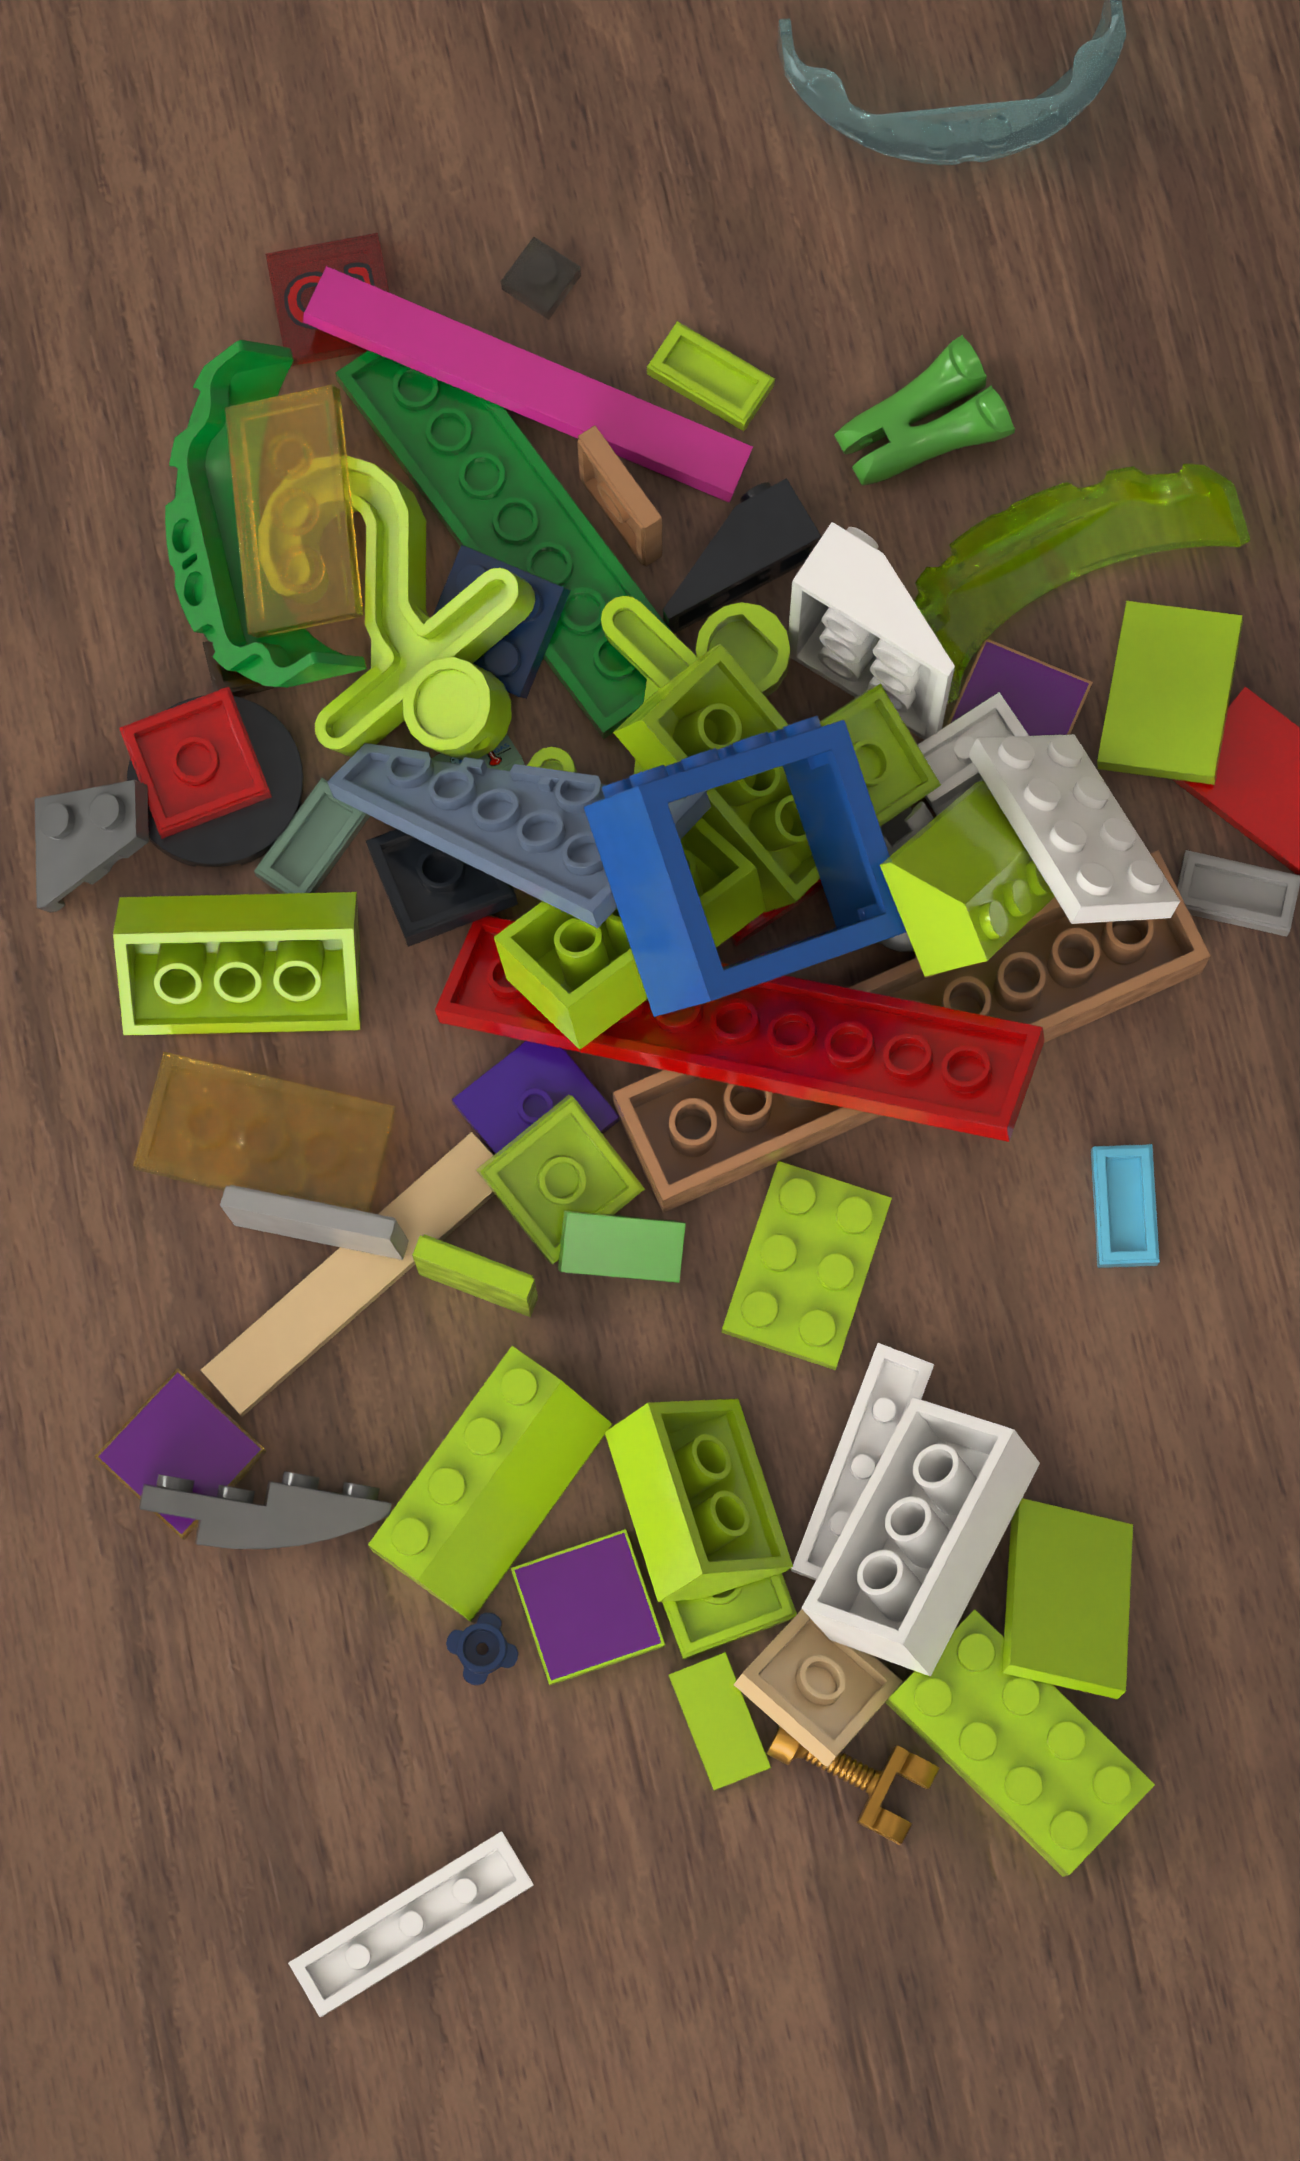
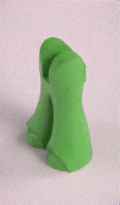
M963 335L953 340L931 365L912 382L889 398L854 417L834 434L843 453L846 455L855 453L887 436L890 443L872 451L853 465L852 469L862 486L885 481L941 454L962 447L994 442L1015 433L1011 417L1000 395L993 389L992 385L983 390L986 386L987 376L975 350ZM983 390L962 405L931 422L915 427L910 426L958 400Z

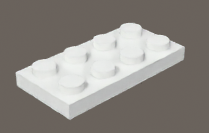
M1075 734L977 737L968 754L1071 924L1165 919L1172 917L1180 903L1179 898Z

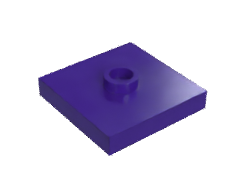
M529 1041L521 1044L452 1099L453 1105L494 1155L568 1095L575 1098L602 1134L620 1121L619 1115L564 1049Z

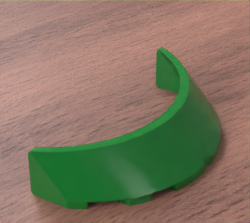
M239 340L203 367L193 388H197L201 392L193 408L187 429L175 437L169 466L176 467L178 471L175 499L165 506V526L169 563L175 572L174 585L181 607L192 630L196 633H203L208 641L213 642L215 653L212 657L228 671H237L263 686L288 688L366 670L364 657L339 653L321 643L304 628L288 606L284 596L273 588L262 564L260 529L263 523L261 476L264 448L278 394L294 359L291 348Z

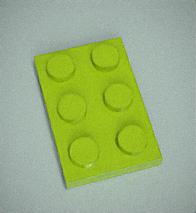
M778 1161L721 1333L836 1370L892 1198Z

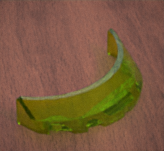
M1183 464V468L1178 473L1146 475L1134 466L1105 471V478L1098 484L1078 488L1069 482H1065L1013 503L1005 511L985 518L949 544L952 555L939 567H926L915 582L918 594L914 600L955 666L947 703L949 704L959 699V689L964 672L983 642L1016 612L1062 584L1099 568L1151 553L1190 547H1240L1250 542L1249 532L1234 484L1206 465Z

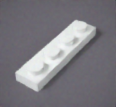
M877 1343L791 1569L792 1572L815 1581L817 1580L913 1397L922 1399L934 1364Z
M501 1831L288 1964L319 2017H323L530 1889L534 1884Z

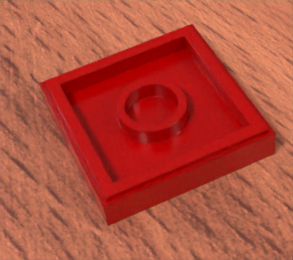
M230 687L119 728L139 782L147 785L148 805L161 839L272 798Z

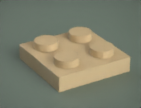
M802 1609L746 1668L734 1683V1686L822 1764L828 1767L903 1681L875 1656L830 1640Z

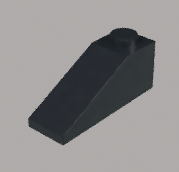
M787 478L773 486L769 482L761 483L751 488L740 498L741 503L732 510L663 608V620L673 634L805 563L821 539V535Z

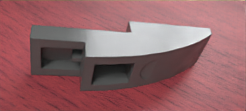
M284 1471L282 1483L268 1481L264 1504L253 1503L255 1491L219 1485L217 1496L193 1492L194 1480L158 1474L156 1485L143 1483L139 1509L199 1520L195 1537L196 1545L229 1549H271L329 1540L362 1529L389 1516L392 1503L378 1500L380 1488L344 1482L342 1493L319 1490V1477Z

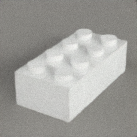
M913 1397L805 1600L802 1609L830 1640L931 1676L1040 1464L1014 1429Z

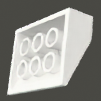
M831 522L792 581L788 628L790 658L855 698L881 683L908 730L925 740L942 729L955 666L884 553L877 550L878 544L860 529L848 527L845 530Z

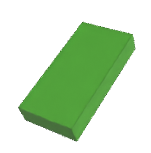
M564 1210L558 1270L566 1273L679 1283L686 1223L675 1220Z

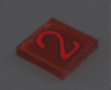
M378 233L265 254L283 347L291 348L294 359L291 366L368 351L303 323V317L326 266L389 292Z

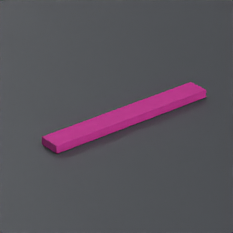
M326 266L304 312L303 323L577 439L580 434L595 425L617 456L729 503L753 446L328 266Z

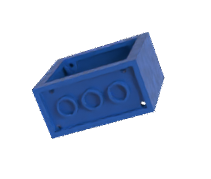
M814 716L787 725L783 729L770 733L764 732L737 741L730 746L720 749L714 748L667 766L661 765L601 787L605 799L584 806L654 1017L710 1002L906 933L880 864L889 858L890 855L845 720L821 726L819 717ZM783 766L836 928L722 967L668 803Z

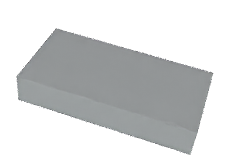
M1186 850L1182 860L1177 889L1190 915L1287 937L1291 929L1298 896L1300 875Z

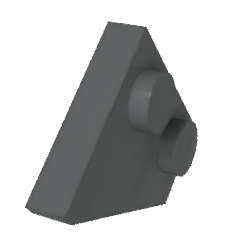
M137 780L35 798L36 893L38 909L49 913L59 911L65 906L62 898L83 882L93 885L109 873L112 866L118 860L129 858L149 842L148 788L146 784Z

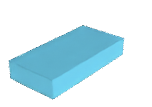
M1153 1145L1092 1147L1091 1164L1097 1267L1158 1266L1160 1259Z

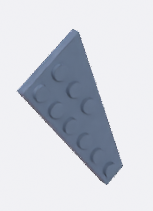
M365 743L327 781L333 798L596 928H599L617 908L584 810V806L605 799L601 787L606 786V784H601L600 778L597 775L517 764L513 765L511 771L487 768L485 760L464 757L461 764L432 760L429 752ZM707 791L668 803L680 840L711 808Z

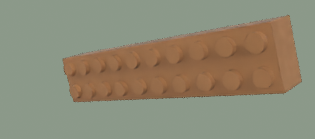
M1159 850L1151 853V856L1180 900L1171 918L1071 924L1056 897H1054L988 961L925 977L916 957L849 988L1043 1027L1044 1043L1202 973L1211 955ZM667 1070L657 1072L613 1092L614 1108L619 1115L620 1121L663 1213L882 1116Z

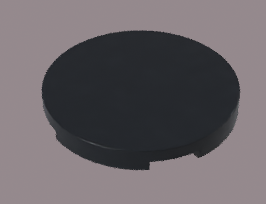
M202 696L184 700L171 706L170 708L176 707L178 705L184 704L186 702L192 701ZM233 696L272 798L161 839L148 805L149 840L164 854L183 864L196 867V865L224 867L250 863L262 857L270 850L302 805L301 800L304 786L303 766L291 734L272 713L247 699ZM130 758L127 781H139Z

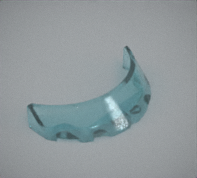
M1104 0L1102 18L1092 39L1078 49L1072 67L1056 83L1034 99L878 115L852 105L848 100L842 80L834 72L825 68L806 66L800 61L793 43L790 18L779 19L777 50L784 74L794 90L820 118L846 137L874 151L898 159L926 164L958 165L968 161L986 162L1021 152L1044 141L1068 125L1094 100L1105 85L1120 57L1127 35L1122 0Z

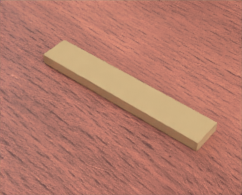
M471 1132L378 1214L395 1218L409 1240L403 1260L340 1247L201 1369L202 1373L243 1417L415 1265L412 1254L420 1235L424 1236L425 1234L443 1241L495 1195L476 1171L494 1155Z

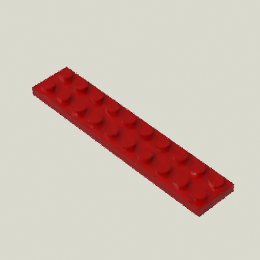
M491 916L472 922L435 1008L439 1023L1006 1142H1009L1045 1042L1043 1027L784 975L710 1002L656 1017L653 1016L647 999L579 1050L506 979L494 936L515 921ZM721 963V964H722V967L727 966V965H730V964Z

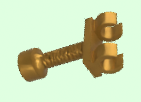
M779 1726L766 1753L786 1765H789L791 1761L797 1758H805L807 1762L811 1760V1764L814 1765L816 1763L817 1767L822 1766V1770L827 1769L828 1773L833 1771L834 1776L838 1775L840 1779L844 1777L845 1782L849 1780V1784L855 1783V1787L858 1788L860 1786L861 1790L866 1789L869 1798L856 1823L899 1845L903 1843L912 1823L880 1807L896 1773L925 1789H930L940 1769L931 1762L908 1752V1750L898 1745L894 1746L882 1771L876 1770L874 1772V1768L868 1769V1765L865 1764L863 1766L861 1761L857 1763V1759L852 1760L851 1756L846 1758L845 1753H840L826 1767L781 1726Z

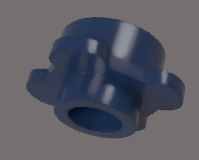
M493 1613L481 1614L476 1624L470 1625L464 1631L453 1630L447 1638L446 1646L448 1651L458 1656L464 1666L463 1677L471 1685L484 1684L490 1673L501 1667L511 1668L518 1660L516 1646L507 1643L501 1632V1619ZM480 1643H485L488 1646V1652L484 1655L477 1653L476 1648Z

